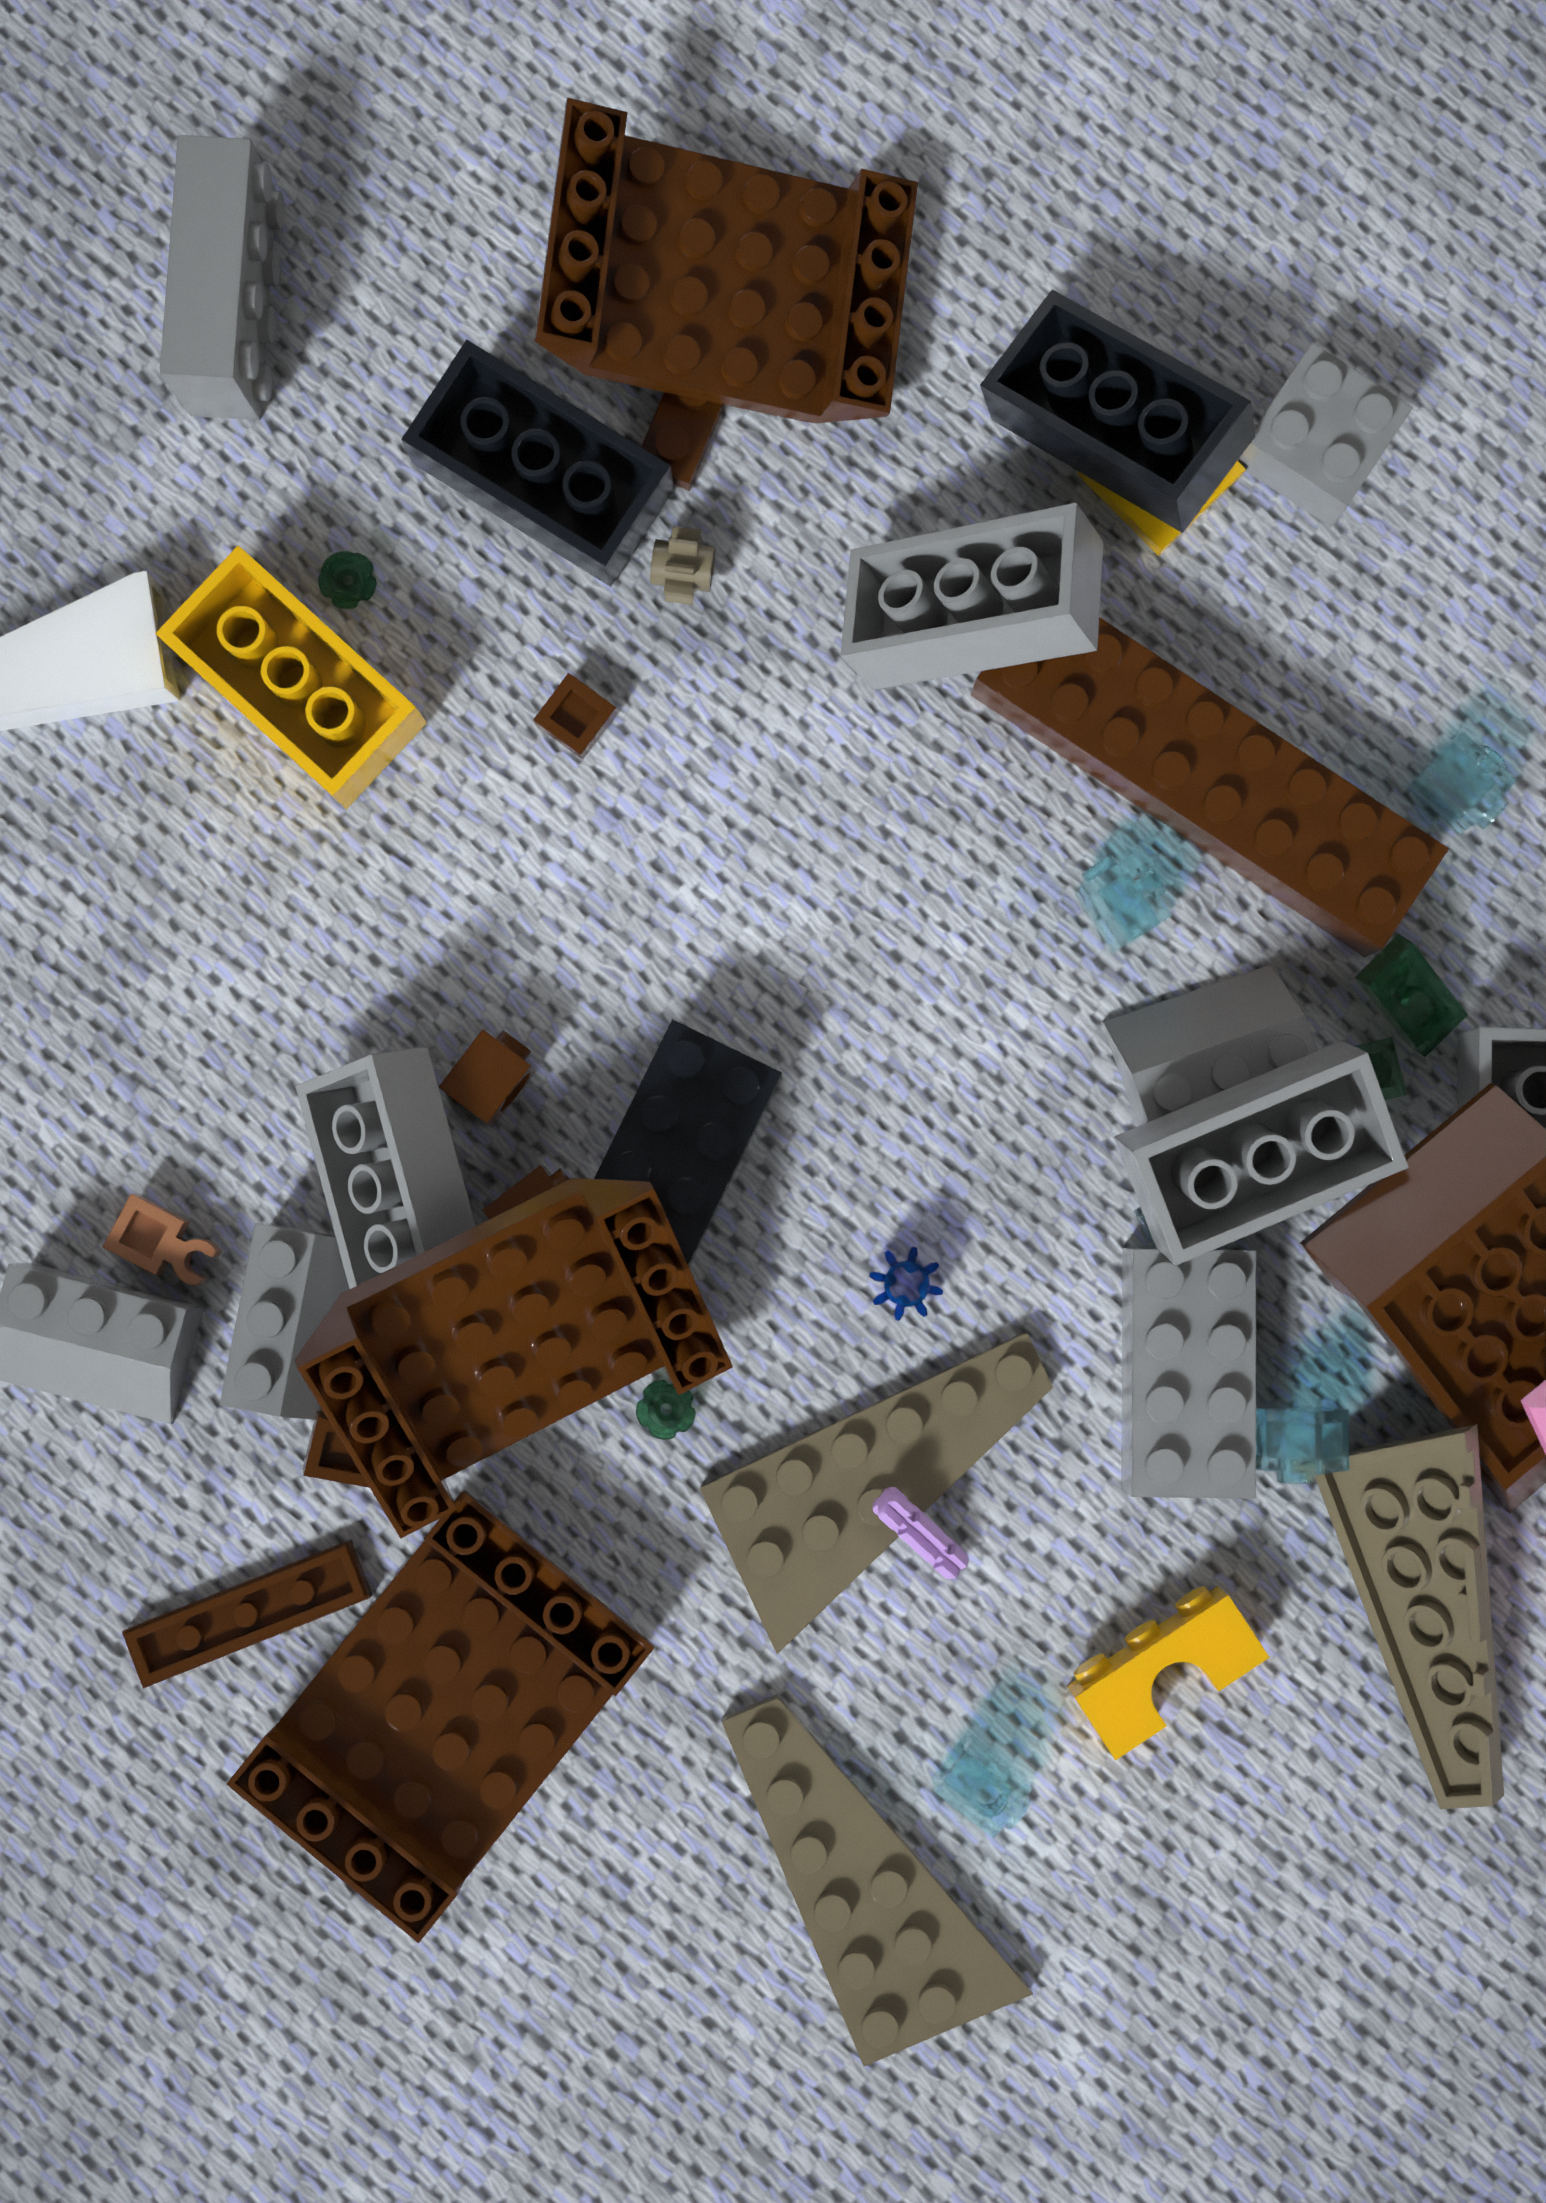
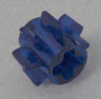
M911 1246L907 1251L906 1260L897 1261L894 1254L889 1250L884 1251V1259L889 1265L884 1273L876 1271L868 1273V1277L872 1280L881 1282L883 1292L875 1295L872 1299L873 1304L879 1305L888 1299L895 1303L893 1317L897 1321H900L903 1317L905 1307L914 1306L921 1316H927V1308L922 1302L927 1294L935 1296L943 1294L941 1288L930 1285L928 1276L937 1270L939 1264L931 1262L922 1267L915 1263L918 1251L917 1247ZM899 1267H902L906 1273L917 1271L920 1274L921 1280L917 1281L914 1285L917 1295L912 1299H909L902 1293L895 1296L891 1294L889 1287L896 1283V1277L893 1272Z

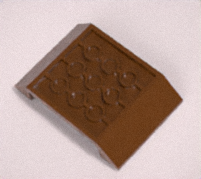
M567 97L534 342L586 376L695 399L708 400L709 402L803 422L828 423L887 417L890 414L918 182L861 168L850 187L845 188L625 135L628 112Z
M1490 1083L1404 1155L1409 1168L1369 1184L1302 1240L1300 1244L1333 1287L1357 1302L1452 1428L1456 1429L1477 1424L1481 1480L1503 1509L1511 1513L1546 1483V1455L1521 1403L1525 1396L1546 1380V1129L1497 1085Z
M571 1178L341 1293L294 1360L298 1371L400 1539L457 1510L446 1483V1478L662 1367L665 1369L678 1395L733 1368L651 1183Z
M463 1490L454 1500L457 1510L438 1520L423 1539L425 1541L280 1721L264 1736L226 1783V1785L418 1944L458 1895L465 1879L611 1696H617L655 1648L652 1642L466 1490Z

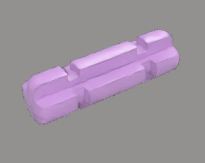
M896 1487L884 1489L881 1496L874 1500L873 1512L878 1515L879 1519L891 1530H894L925 1561L933 1565V1568L945 1579L957 1578L960 1570L967 1567L969 1557L962 1548L948 1537L916 1505L912 1504Z

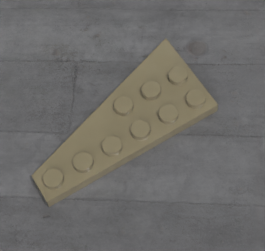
M1027 1332L1006 1340L700 1486L699 1489L776 1654L790 1643L899 1537L894 1530H891L873 1512V1502L881 1496L884 1489L896 1487L912 1504L916 1505L924 1513L1053 1388Z
M1477 1424L1329 1454L1310 1463L1439 1808L1455 1809L1495 1805L1504 1796Z
M778 1694L722 1717L725 1732L863 2067L1033 1995L1028 1983L998 1952L991 1940L973 1923L955 1902L951 1894L890 1823L888 1824L868 1801L865 1794L848 1778L829 1756L826 1749Z

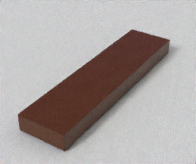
M352 1539L129 1627L123 1630L122 1634L144 1689L369 1599L373 1594Z

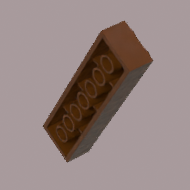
M1100 617L1097 651L981 671L974 683L971 692L972 697L1363 957H1367L1384 948L1449 850L1448 847Z

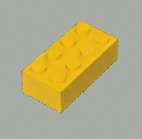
M239 545L155 633L346 810L427 724L416 706Z

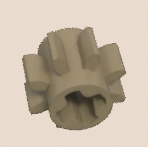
M673 526L672 536L669 538V541L655 540L651 561L650 584L664 586L665 601L693 605L696 590L710 592L716 549L714 546L701 545V529Z

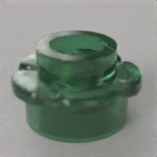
M349 551L336 552L330 555L321 567L318 577L319 589L324 597L332 599L334 606L341 609L356 608L360 601L371 599L376 591L377 580L372 575L374 566L366 556L360 553ZM347 575L353 577V582L350 585L343 584V578Z
M666 1380L654 1381L644 1389V1397L638 1401L636 1406V1416L640 1425L647 1426L650 1429L649 1432L653 1437L661 1440L672 1439L676 1436L677 1432H686L692 1426L696 1411L691 1405L693 1395L690 1390L678 1395L673 1384H668ZM665 1403L670 1404L672 1412L669 1415L662 1414L660 1410L661 1405Z

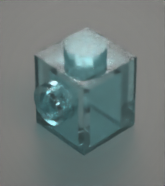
M1463 731L1446 743L1408 783L1407 787L1452 829L1460 834L1475 824L1483 830L1492 823L1508 806L1509 803L1502 796L1516 780L1506 771L1508 767L1505 760L1495 750L1485 745L1479 746Z
M1133 854L1120 863H1117L1114 857L1110 855L1086 870L1081 875L1087 883L1081 886L1074 894L1112 954L1161 925L1172 916L1160 895L1165 893L1160 878L1148 863L1140 866Z
M1295 1405L1256 1407V1470L1277 1472V1482L1288 1484L1314 1483V1475L1349 1471V1409Z
M969 1730L931 1778L935 1793L993 1839L1004 1826L1009 1830L1015 1827L1025 1815L1031 1803V1799L1027 1795L1032 1789L1026 1775Z

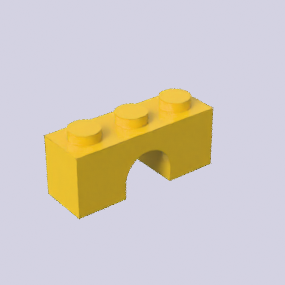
M1206 1586L1192 1590L1175 1604L1178 1610L1176 1614L1159 1625L1155 1620L1139 1625L1125 1637L1124 1640L1128 1646L1108 1659L1105 1654H1098L1085 1661L1074 1671L1077 1680L1067 1687L1115 1761L1167 1727L1152 1701L1153 1682L1158 1673L1166 1666L1177 1662L1192 1663L1200 1668L1206 1679L1219 1692L1270 1658L1230 1596L1218 1586L1208 1591Z

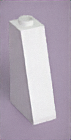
M147 570L130 574L0 637V731L180 701L172 649L155 634L167 621L162 586Z

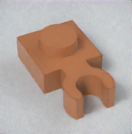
M130 1194L102 1246L106 1250L154 1275H162L169 1262L173 1264L176 1276L184 1283L190 1285H204L207 1279L191 1268L190 1260L192 1255L197 1251H201L207 1256L219 1257L222 1252L219 1246L210 1240L184 1239L182 1236L190 1221L139 1194Z

